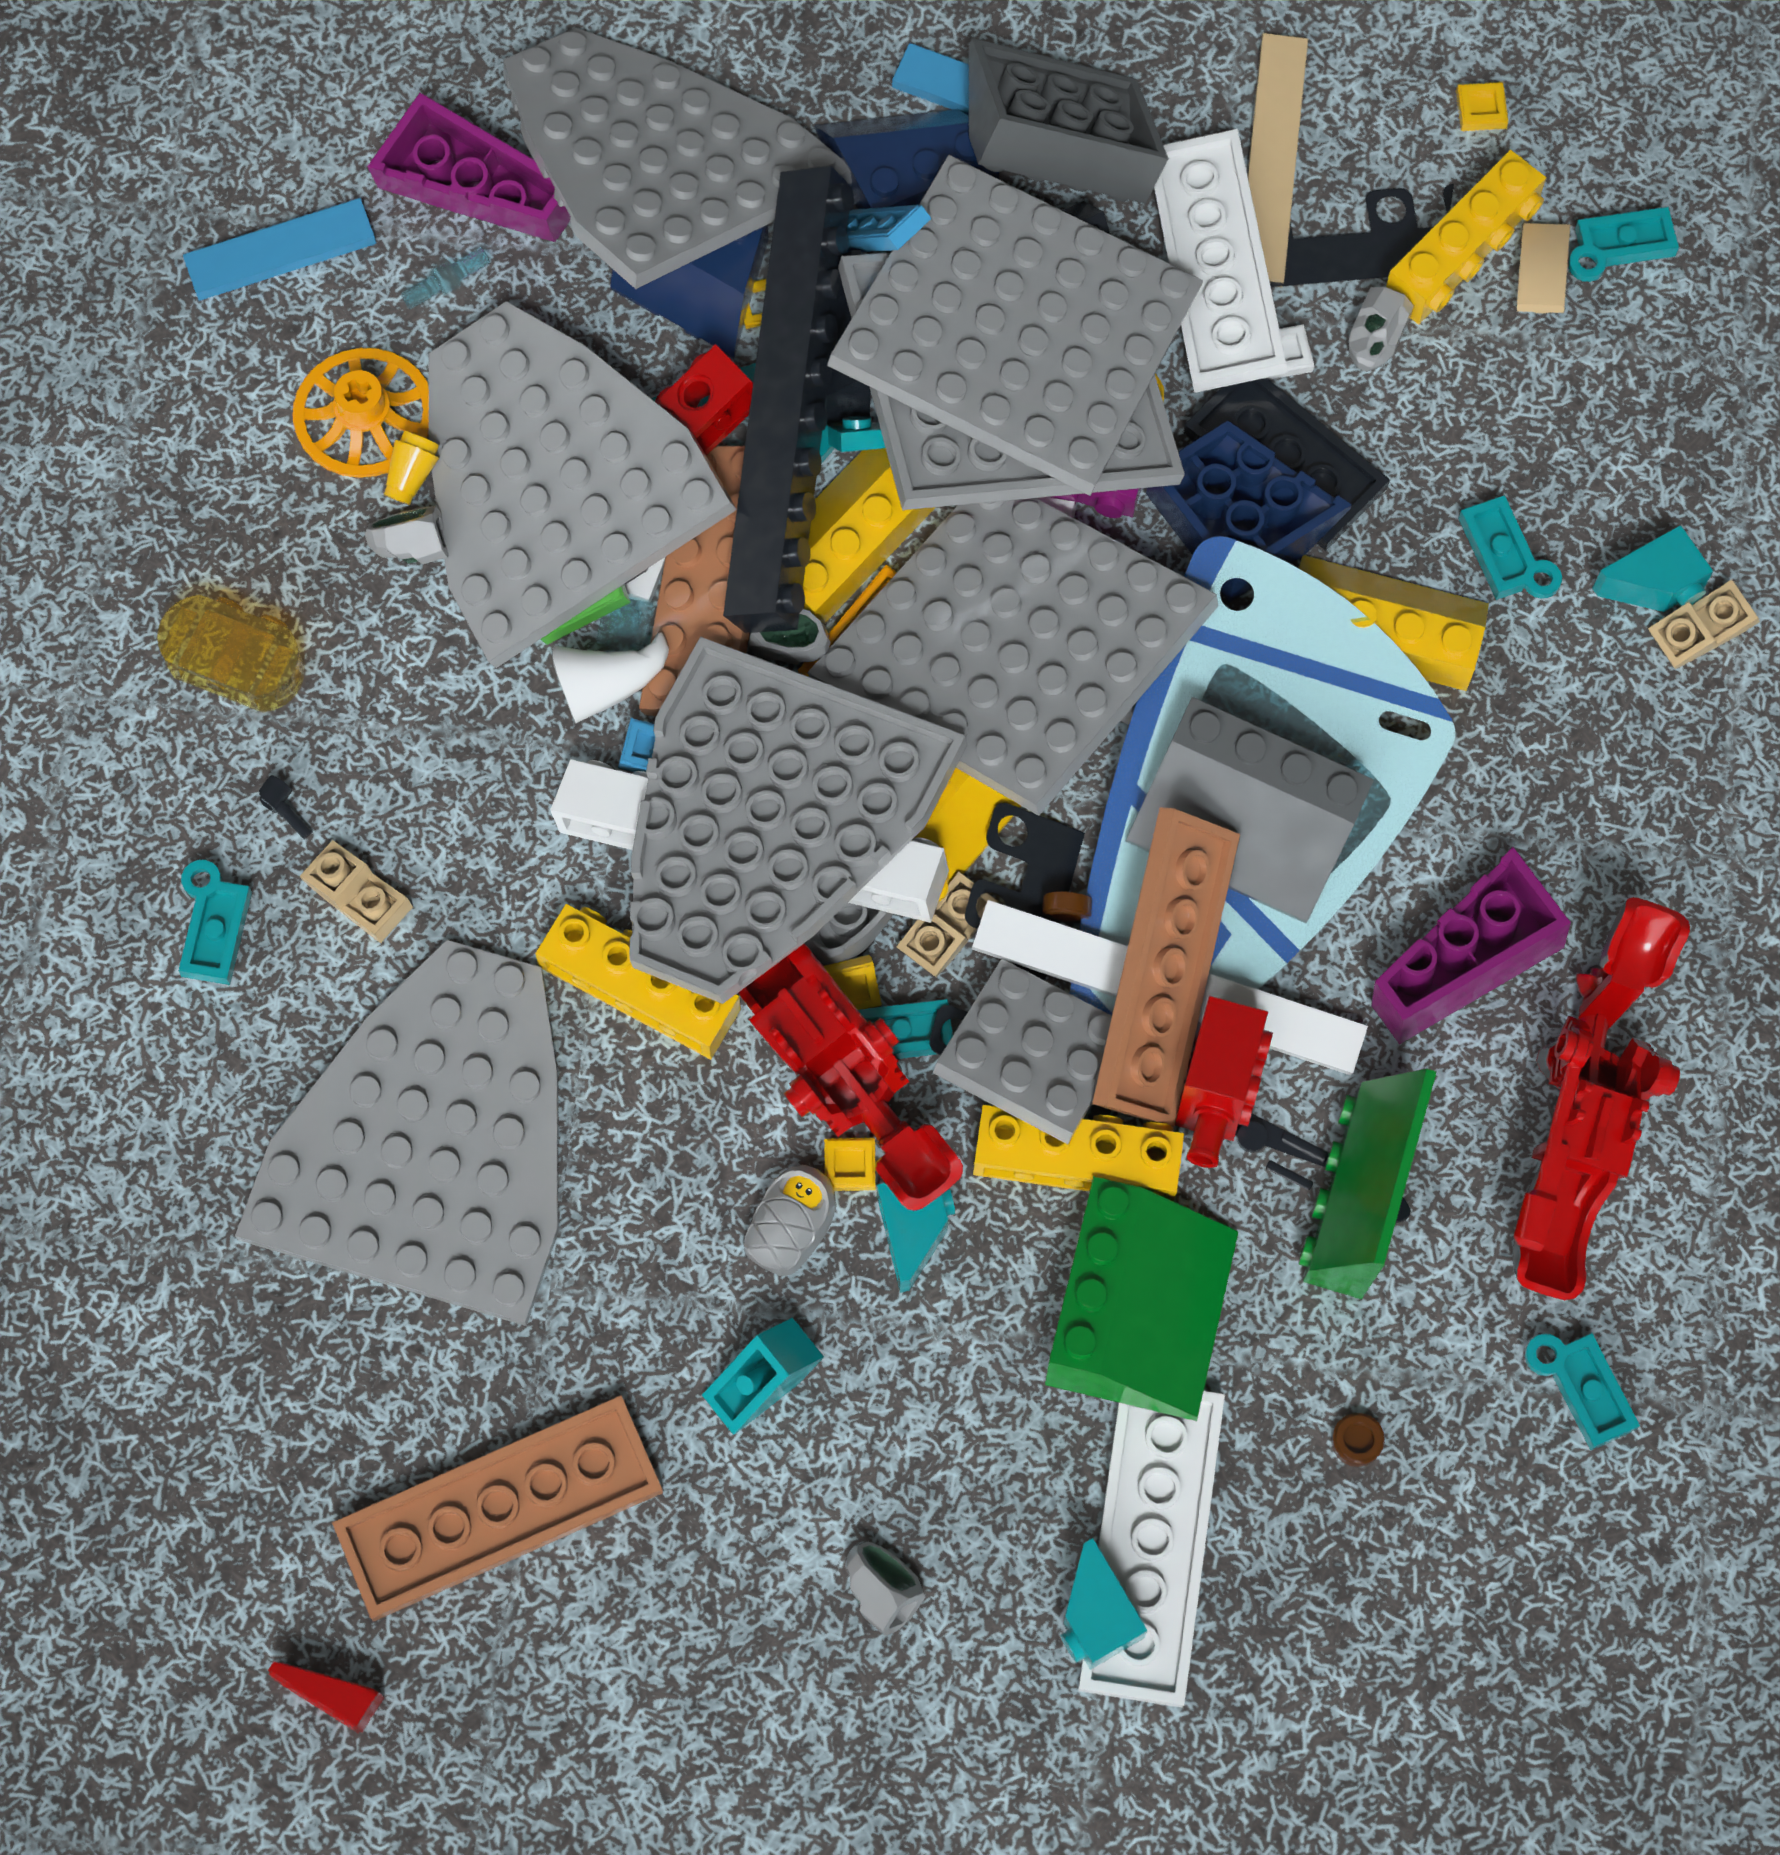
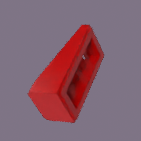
M273 1661L267 1670L269 1676L274 1681L358 1734L364 1731L384 1700L383 1695L374 1688L283 1662Z

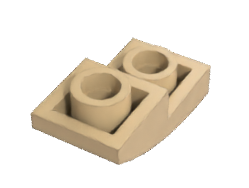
M1523 223L1517 311L1539 314L1564 313L1570 224Z
M1731 579L1695 604L1686 603L1649 627L1648 630L1674 669H1677L1737 637L1760 621Z
M333 840L300 875L301 879L316 893L379 943H382L413 908L407 897L374 875L366 863Z
M960 872L949 883L947 895L938 902L931 923L916 920L896 946L936 978L978 930L971 927L965 920V911L974 882ZM988 893L981 895L976 903V910L981 919L988 900L999 903Z

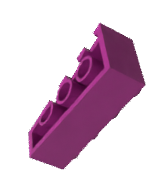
M422 93L417 95L367 166L379 189L548 241L556 242L570 222V215L566 207H559L554 198L555 187L551 179L543 177L535 160Z
M1512 847L1487 876L1484 874L1453 909H1448L1437 920V925L1422 939H1418L1375 981L1371 1006L1400 1045L1562 950L1566 944L1571 922L1515 848Z

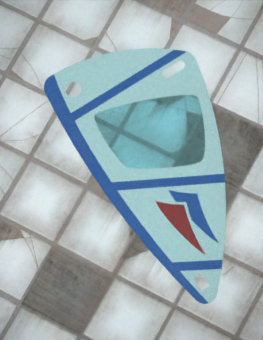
M1218 536L1203 541L1197 547L1184 577L1217 594L1219 606L1136 703L1106 804L1086 895L1092 898V916L1089 919H1081L1079 930L1125 946L1129 944L1149 852L1126 842V839L1191 698L1194 697L1374 779L1357 820L1306 924L1228 888L1209 973L1259 989L1324 927L1382 858L1423 798L1452 748L1455 740V726L1434 690L1394 641L1375 623L1365 628L1353 624L1354 622L1371 619L1348 600L1318 579L1282 559L1232 538ZM1232 578L1246 580L1254 591L1253 602L1248 608L1241 611L1227 608L1220 598L1222 585ZM1391 711L1426 722L1431 728V735L1426 740H1417L1385 730L1379 724V717L1383 712ZM1071 983L1069 994L1112 1016L1116 997ZM1197 1025L1194 1039L1199 1035L1200 1025Z

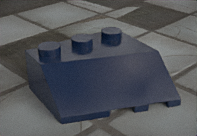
M958 109L814 125V129L821 142L838 155L849 168L852 181L850 186L854 194V203L858 209L919 205L948 155L999 179V172L988 170L978 164L969 138V115Z
M768 224L637 289L612 269L610 289L654 315H661L682 327L684 332L698 340L701 338L713 346L716 344L729 358L734 360L744 327L748 304L750 305L753 287L755 281H757L769 240Z
M1229 421L1221 424L1178 452L1185 473L1180 485L1149 487L1146 490L1148 498L1192 555L1203 541L1212 537L1222 536L1260 549L1290 564L1307 554L1352 506V504L1337 495L1334 498L1316 486V480L1303 471L1297 473L1275 458V452ZM1232 578L1222 585L1220 591L1230 603L1252 589V586L1244 579Z

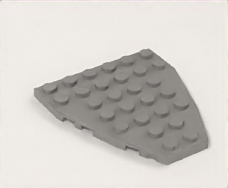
M573 28L504 59L503 76L507 88L511 90V102L514 111H518L521 119L520 130L523 140L543 177L551 179L555 187L554 198L559 207H566L570 215V227L574 235L635 289L774 222L780 172L832 166L849 184L852 183L850 170L845 162L793 118L667 59L579 28Z
M504 302L429 353V440L439 445L435 455L439 457V460L432 469L436 505L441 511L444 528L440 529L442 544L447 545L448 557L444 558L448 587L485 657L495 668L510 660L737 510L696 437L687 427L585 345L509 302Z
M700 637L655 718L653 729L655 743L652 758L648 759L646 770L648 777L645 800H641L631 856L633 902H630L632 936L630 937L629 960L632 967L721 1004L725 1003L812 938L925 828L968 745L966 735Z
M446 940L364 1020L269 1141L236 1231V1239L527 1326L559 1232L558 1071L542 968Z

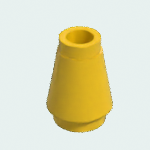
M403 431L400 441L395 440L386 489L383 495L410 505L413 497L416 496L439 460V457L435 456L439 445L417 434Z

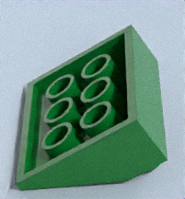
M1422 1069L1363 1081L1355 1097L1346 1094L1338 1119V1124L1346 1126L1342 1143L1332 1142L1325 1165L1326 1171L1333 1172L1329 1190L1319 1189L1311 1217L1320 1220L1316 1236H1306L1298 1261V1265L1307 1267L1303 1282L1362 1299L1383 1268L1437 1071Z
M1093 1176L1048 1363L1045 1385L1197 1421L1238 1231L1145 1188Z

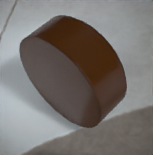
M1073 892L1047 893L1043 896L1042 915L1046 919L1055 922L1081 923V919H1089L1092 916L1093 900L1087 895Z
M1353 1413L1343 1417L1335 1426L1331 1437L1332 1448L1336 1456L1343 1463L1354 1467H1363L1374 1462L1382 1452L1385 1442L1384 1432L1380 1424L1373 1417L1363 1413Z

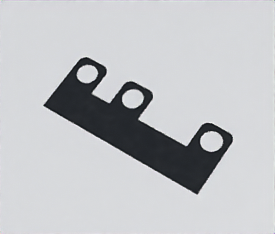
M1454 184L1447 185L1443 190L1446 214L1451 210ZM1404 188L1373 190L1367 194L1366 206L1371 232L1294 239L1290 220L1284 283L1269 281L1270 287L1389 277L1390 271L1433 227L1418 228L1412 194ZM1384 197L1398 198L1405 205L1406 214L1399 222H1385L1377 214V203Z
M998 804L994 808L986 836L987 843L993 850L1028 862L1020 893L987 880L976 881L972 886L965 911L966 922L973 928H979L981 918L977 913L976 903L981 895L989 892L999 895L1008 907L1046 919L1042 915L1043 896L1051 892H1069L1085 833L1011 804ZM1016 816L1025 823L1027 838L1023 844L1009 846L1000 839L998 825L1004 817ZM1012 963L1045 981L1047 974ZM950 1005L942 1006L937 1011L929 1040L930 1047L936 1054L941 1055L946 1048L941 1038L943 1024L952 1018L963 1020L968 1013L967 1011Z

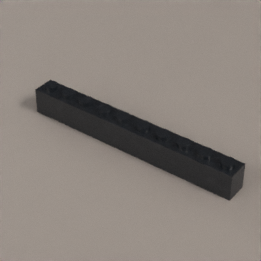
M832 166L780 172L723 614L725 618L745 633L798 630L799 615L805 604L803 582L805 567L809 564L811 555L808 542L811 521L816 514V502L814 499L816 477L819 475L822 466L820 455L822 431L827 425L825 404L827 388L831 384L833 377L832 368L827 365L832 353L833 342L836 341L838 336L836 315L838 299L843 293V284L838 266L841 256H844L848 251L849 211L852 210L854 205L852 187Z

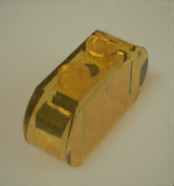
M194 595L175 603L161 619L157 633L158 646L170 673L177 680L260 712L273 711L286 705L296 696L302 686L305 669L297 642L287 625L272 615L261 614L260 617L244 612V609L239 604L230 599L218 597L217 600H213L203 595Z

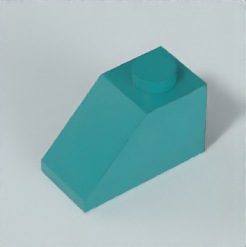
M1680 525L1601 569L1592 589L1598 597L1665 612L1677 604L1682 607L1690 602L1692 605L1701 599L1706 593L1704 588L1713 573V569Z
M886 1183L878 1184L877 1200L900 1293L910 1291L948 1231V1216L955 1214L951 1189L949 1188L924 1208L909 1210L900 1203Z
M790 1318L756 1335L702 1396L734 1435L799 1385L824 1356L797 1322Z
M1093 1538L1083 1544L1063 1622L1067 1631L1060 1635L1073 1660L1077 1663L1084 1659L1090 1670L1141 1641L1148 1632Z

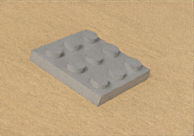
M1001 959L938 1059L933 1074L1069 1144L1093 1102L1112 1016Z

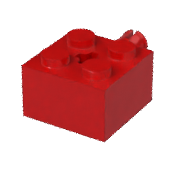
M1212 996L1208 998L1175 1126L1194 1131L1191 1146L1186 1156L1187 1160L1194 1165L1205 1168L1217 1167L1223 1140L1234 1141L1238 1124L1249 1125L1273 1032L1264 1030L1268 1011Z

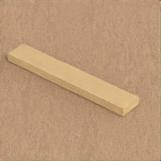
M1263 33L1247 176L1269 281L1284 283L1308 38Z

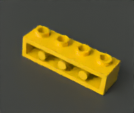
M1512 150L1390 271L1386 287L1404 294L1414 305L1411 319L1418 325L1432 311L1436 313L1441 311L1452 298L1454 289L1462 280L1470 281L1481 269L1485 261L1484 258L1493 249L1496 252L1502 249L1513 235L1517 224L1522 219L1529 221L1542 206L1544 198L1541 197V193L1547 177Z
M565 904L535 953L539 967L711 1060L741 1010L739 996L735 994L725 1003L721 1004L633 968L629 960L631 930L625 929L623 933H620L607 926V920L598 912L584 906L577 910Z
M983 1105L973 1175L1089 1192L1093 1176L1142 1187L1174 1202L1178 1188L1184 1133L1173 1132V1127L1164 1123L1147 1122L1143 1124V1127L1123 1125V1120L1118 1117L1097 1115L1093 1117V1120L1083 1119L1069 1144H1066L994 1105Z

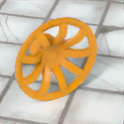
M357 348L330 356L312 369L304 378L296 393L293 404V424L300 444L316 463L329 471L343 476L373 477L389 472L393 447L381 426L383 422L396 429L408 431L426 439L429 436V385L421 372L413 364L393 352L377 348ZM360 359H375L387 362V366L382 374L376 378L370 372L362 370ZM345 362L349 363L350 372L341 376L336 384L323 375L335 366ZM399 368L417 386L412 390L399 393L385 390ZM314 384L334 398L327 406L312 409L305 408L307 397ZM422 399L423 412L421 423L405 419L394 412L390 406H402ZM336 417L326 435L313 443L307 432L304 420H328ZM346 429L350 430V450L347 464L332 459L323 453L342 437ZM370 431L377 446L385 456V461L369 465H359L363 449L364 432Z

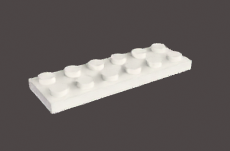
M1238 129L1163 145L1169 159L1154 189L1169 264L1203 280L1200 290L1181 324L1194 393L1288 373Z
M1204 1391L1197 1421L1118 1403L1098 1547L1148 1632L1144 1639L1091 1670L1084 1659H1082L1078 1691L1181 1708L1185 1704L1225 1394Z

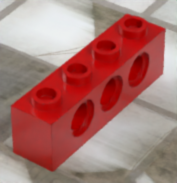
M715 344L707 353L699 355L692 362L690 369L677 382L662 390L655 402L693 433L707 456L749 416L753 382ZM710 395L706 404L697 408L699 402L704 397Z

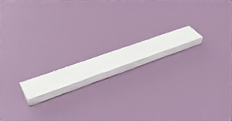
M990 900L987 901L972 946V950L1004 959L1008 962L1113 997H1117L1128 946ZM1209 973L1197 1025L1201 1026L1209 996L1268 1011L1264 1030L1273 1032L1270 1049L1348 1075L1354 1073L1368 1026Z

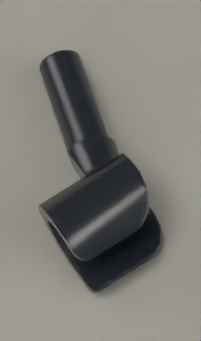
M270 775L259 790L261 804L283 817L305 840L313 831L285 803L292 789L281 779Z

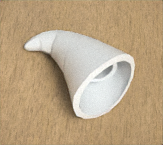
M661 632L655 636L651 644L639 651L603 652L553 646L552 658L554 668L575 723L622 702L645 687L664 668L669 654V647L664 634Z

